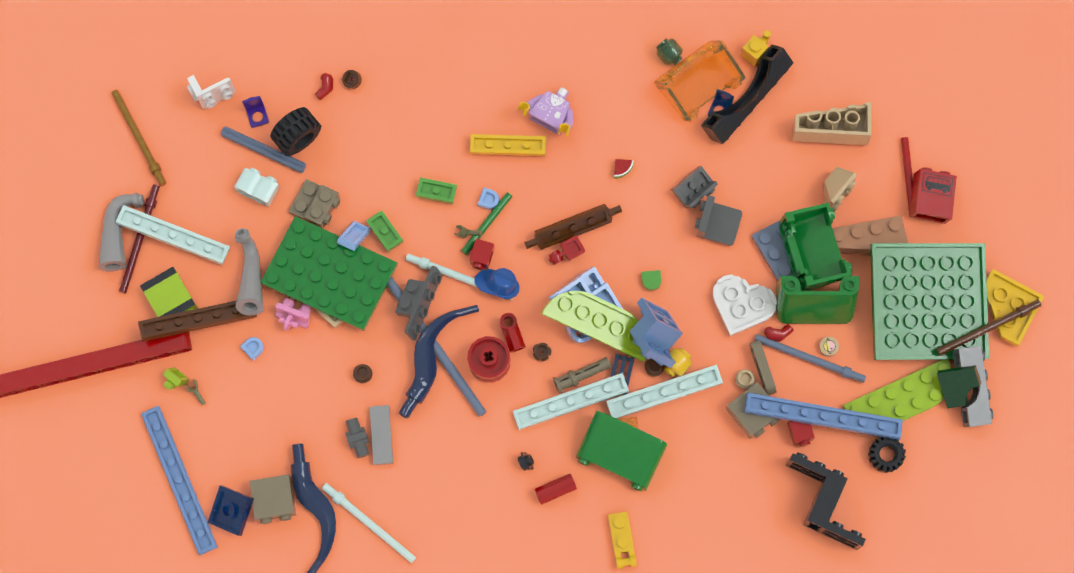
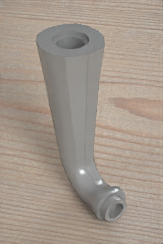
M136 192L119 195L108 204L102 230L98 266L100 270L113 272L127 267L123 247L122 226L116 224V219L123 205L136 208L144 205L142 194Z
M240 228L235 233V240L243 247L244 264L236 309L241 314L251 316L260 314L264 310L260 258L256 243L248 229Z

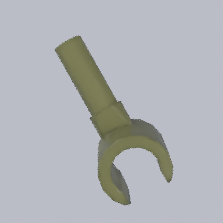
M461 225L456 226L461 231L458 234L454 233L463 239L468 235H482V231L470 230Z
M193 378V383L196 386L190 387L186 383V388L189 392H193L201 405L206 402L199 393L198 381Z

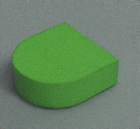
M660 270L641 272L642 284L645 289L655 291L660 287L662 281Z

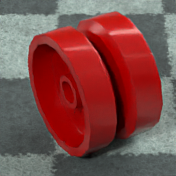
M485 336L477 339L471 344L467 356L471 373L476 379L485 383L500 381L507 375L510 369L511 359L508 347L502 340L496 337ZM492 358L493 361L489 360L488 362H486V359Z

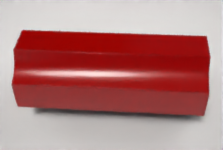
M571 473L535 488V492L542 505L576 490L577 487Z

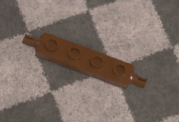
M602 204L535 230L534 239L524 242L526 249L538 245L542 250L568 240L575 235L578 236L612 223V216L622 213L621 206L618 205L609 209L606 204Z

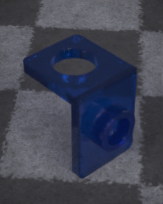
M717 89L708 116L714 112V108L717 106L727 108L732 105L734 96L726 91Z

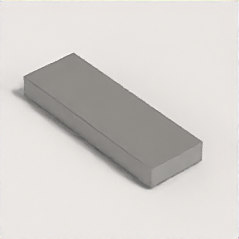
M389 405L370 407L373 465L393 464Z

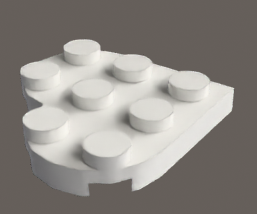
M732 274L723 276L713 287V300L729 336L767 321L776 311L777 301L771 289L759 284L749 286L747 281L739 276H733Z

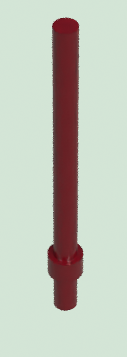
M152 185L149 198H146L144 204L146 206L144 213L150 216L157 205L156 198L160 189L158 185ZM137 233L119 292L124 294L127 293L145 236L141 233Z

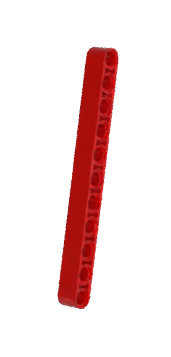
M186 332L144 342L138 340L0 374V398L189 352L192 350L190 334Z

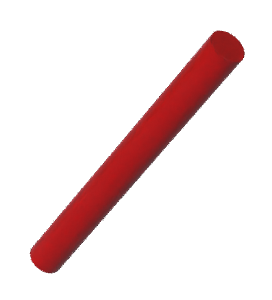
M902 137L908 210L910 211L913 176L908 137Z

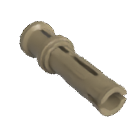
M604 357L576 371L569 370L567 374L558 378L553 377L552 379L560 394L562 390L571 386L576 387L579 384L578 382L610 369L611 364L608 358Z

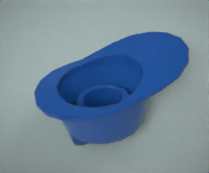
M486 269L480 271L475 276L476 287L484 293L503 299H512L519 293V283L515 274L509 269Z

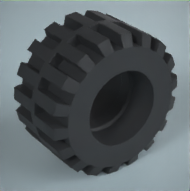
M300 107L280 119L274 126L270 137L285 156H291L308 147L316 139L322 126L307 108Z

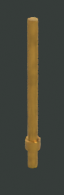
M112 91V96L149 164L148 168L151 174L155 176L160 186L166 185L167 182L161 173L162 169L153 158L119 91Z

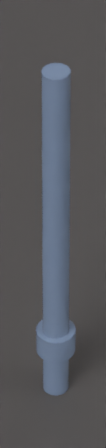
M759 334L755 337L754 341L760 340L763 345L839 373L841 377L846 379L852 378L862 383L866 379L865 375L852 371L850 367L839 366Z

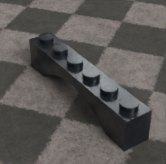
M771 44L760 57L755 77L746 92L729 107L712 112L700 125L712 141L724 144L794 64L783 47Z

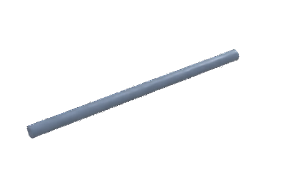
M392 277L387 287L399 302L403 291ZM424 321L421 326L420 334L427 327ZM435 339L434 354L478 417L483 416L487 411Z

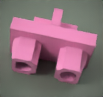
M285 298L282 303H277L275 317L280 318L279 322L284 324V330L288 331L291 327L297 329L298 326L305 329L308 328L311 313L309 306L301 305L300 309L296 310L294 309L295 302L288 298Z

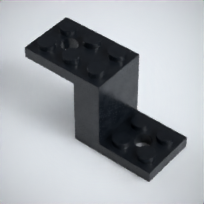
M792 453L785 466L821 482L803 525L855 550L863 547L866 539L862 537V533L853 529L850 532L844 529V525L839 522H829L848 478L844 477V473L839 470L833 469L831 471L825 468L826 465L822 462L807 460L808 457L802 453Z

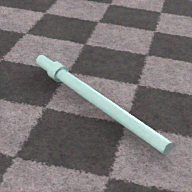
M409 253L406 256V261L419 265V268L427 270L431 269V266H436L441 274L476 287L475 278L430 262V259L425 257L420 258Z
M328 483L324 484L322 489L333 498L332 500L337 505L341 504L410 563L416 560V556L349 502L342 492H337Z

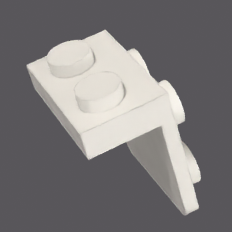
M194 75L187 78L190 83L187 85V88L194 101H199L203 110L214 107L221 100L230 99L236 93L230 78H225L204 90H201Z

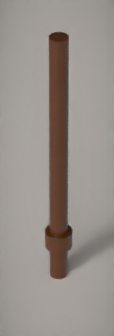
M1037 299L1027 305L1023 304L1017 307L1015 311L937 348L936 352L941 356L1018 317L1023 318L1029 315V312L1041 307V302Z

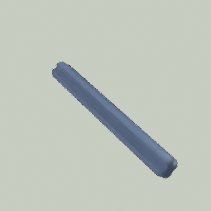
M224 126L221 131L223 137L293 170L303 173L306 169L304 162L291 156H285L283 152L227 126Z

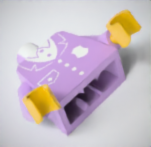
M562 87L558 89L556 94L547 91L545 94H540L527 102H520L517 111H524L523 116H526L529 111V120L559 136L561 132L566 133L565 137H568L570 129L574 124L573 110L570 108V102L565 100L569 92Z

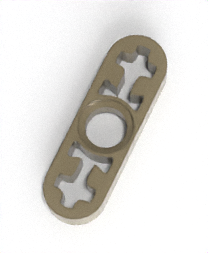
M760 340L750 342V350L763 389L768 395L777 393Z

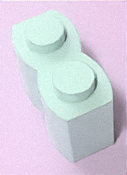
M244 168L234 186L235 191L269 207L280 188L277 180L271 176H261V173L254 168Z

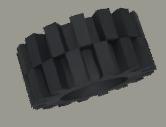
M879 437L869 448V461L880 472H893L904 463L906 449H903L904 445L899 440ZM889 447L894 451L892 461L887 462L881 459V448Z

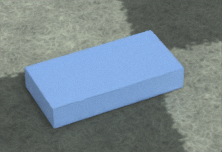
M353 221L338 238L337 243L355 251L370 234L371 228Z

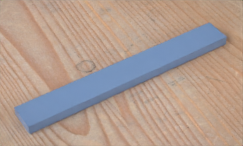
M754 393L746 394L744 413L895 440L901 439L902 419Z
M160 406L141 413L198 554L201 556L217 549L218 545Z

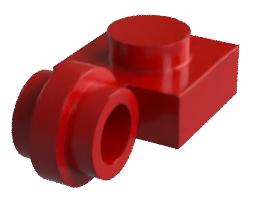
M575 235L560 244L561 253L559 250H556L549 254L550 259L548 260L553 265H556L564 260L562 258L564 255L570 261L586 251L578 236Z

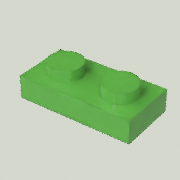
M420 177L416 197L453 204L457 185Z
M382 210L366 220L387 252H390L404 242Z

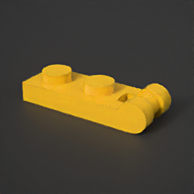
M628 511L608 514L617 570L630 565L631 567H636L637 562ZM628 552L629 558L622 559L621 553Z

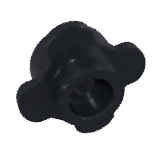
M521 452V456L518 457L521 468L524 471L533 470L534 460L531 454Z

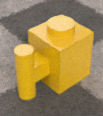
M765 30L760 39L753 35L742 48L740 56L756 67L760 57L769 47L767 44L769 43L771 32Z

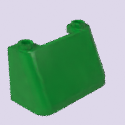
M829 202L786 212L779 221V231L792 274L800 281L801 291H812L841 281L844 277L851 276L853 272L851 263L841 258L831 226L833 219H835V211L830 207Z
M780 276L776 285L777 319L783 324H848L853 319L859 291V276L844 277L840 282L839 291H801L800 281L796 277Z
M596 411L576 454V458H578L579 463L585 466L595 464L629 480L633 489L642 492V490L647 491L668 444L606 413Z

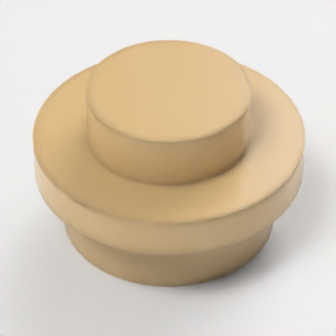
M744 369L737 373L735 381L740 388L748 389L753 386L755 376L750 370Z

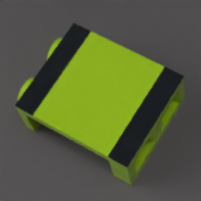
M174 266L140 285L157 317L199 309Z

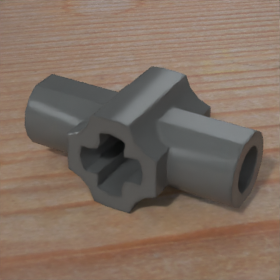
M357 417L345 421L348 432L345 434L350 449L354 448L357 459L368 456L369 451L366 444L369 443L365 428L360 427Z

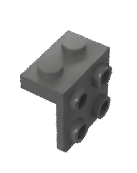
M708 195L706 201L702 200L700 211L703 212L702 217L697 218L694 229H698L696 237L732 246L739 228L742 211L714 203L715 197Z

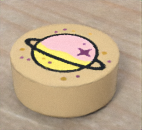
M825 337L819 344V350L822 355L832 357L838 352L839 343L833 337Z

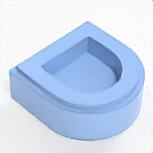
M484 187L477 205L488 210L494 209L499 203V196L494 190Z
M256 337L247 339L240 346L253 361L264 351L262 341Z

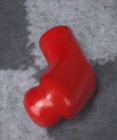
M789 324L781 330L769 326L765 328L764 334L768 339L780 342L789 336L794 329Z

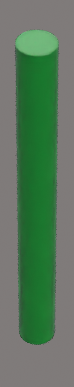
M506 192L477 229L482 231V235L513 196L510 193ZM473 235L461 252L467 255L473 248L476 238L480 239L482 235Z

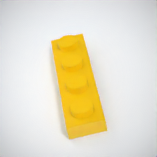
M471 134L470 154L545 156L546 136Z

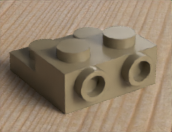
M306 179L291 205L289 213L320 228H324L331 221L333 209H337L340 204L339 192Z

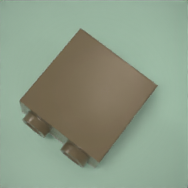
M758 382L726 406V411L749 439L754 436L757 439L765 432V427L769 424L772 427L781 420L744 413L747 393L769 396Z
M289 474L250 481L254 520L260 522V524H269L274 519L287 521L291 520L292 516H297L292 477Z

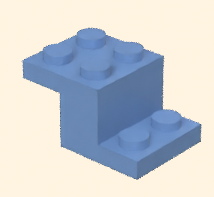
M641 298L637 304L641 309L640 312L643 317L630 330L634 338L633 341L640 347L641 354L645 358H651L661 366L666 365L672 368L676 362L668 350L683 333L667 310Z

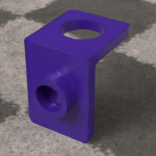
M260 96L250 97L242 101L251 128L269 123L266 109ZM256 112L263 114V119L259 122L253 120V115Z

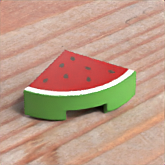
M615 159L614 179L622 178L628 174L633 168L634 160Z

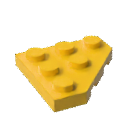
M992 269L987 277V301L994 321L1015 311L1017 307L1023 304L1027 305L1037 299L1042 303L1045 297L995 269ZM1038 308L1029 312V315L1023 318L1018 317L998 327L999 337L1018 347Z

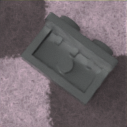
M699 165L671 190L684 207L695 208L701 203V199L704 196H708L715 191L718 183L712 180L704 168Z

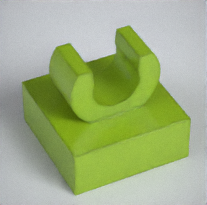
M176 367L166 369L163 374L168 379L163 386L168 390L186 385L189 380Z

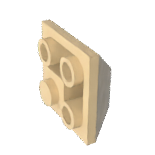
M836 166L822 185L824 203L829 202L830 207L836 211L842 204L845 196L847 197L854 189L853 187L857 183L855 181L857 174Z

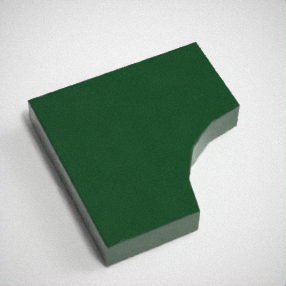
M976 365L938 370L937 372L947 408L966 406L968 403V392L981 384Z

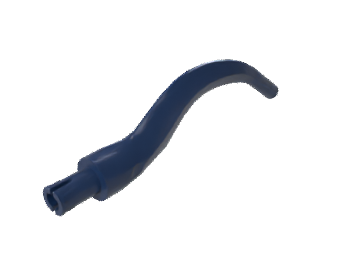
M478 305L443 314L423 330L415 345V377L405 394L408 398L398 413L406 419L410 417L416 405L423 403L433 385L437 373L434 343L440 331L455 318L479 312Z
M299 443L292 445L294 464L290 465L297 499L301 505L318 519L321 525L322 540L320 552L315 562L307 571V573H316L332 548L336 532V518L331 503L312 481L310 462H306L304 445Z

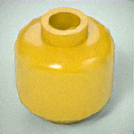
M674 348L669 353L676 363L672 368L664 365L666 367L664 371L672 377L674 375L683 376L692 365L691 355L682 348Z

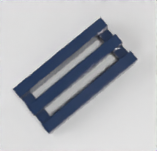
M616 354L611 377L615 376L618 360H622L619 374L624 372L626 361L630 362L626 376V384L629 386L635 358Z

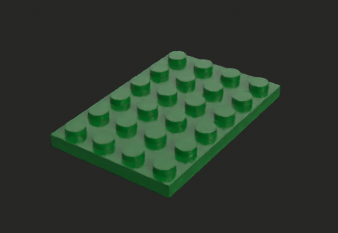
M295 216L266 270L261 284L361 331H365L398 266V262L360 245L355 251L337 243L340 236Z

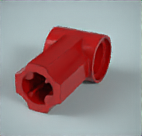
M512 313L503 314L500 318V327L510 353L526 348L516 316ZM509 318L514 321V324L511 327H506L503 321Z

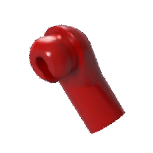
M328 73L321 75L322 88L314 93L320 101L333 90L334 79Z

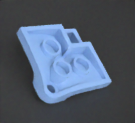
M590 267L567 285L548 297L551 300L564 292L583 291L622 308L608 283H604L595 267ZM566 326V331L574 342L583 343L592 339L582 333L578 337L576 330Z

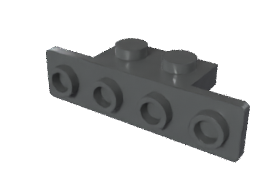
M431 266L425 281L408 280L395 310L398 316L410 318L404 332L413 341L416 340L417 335L421 331L422 323L428 314L430 304L434 300L435 292L442 280V274L436 266Z

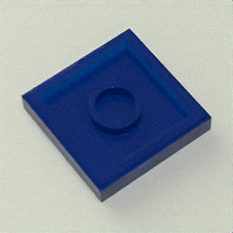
M220 485L207 523L237 536H242L254 498Z

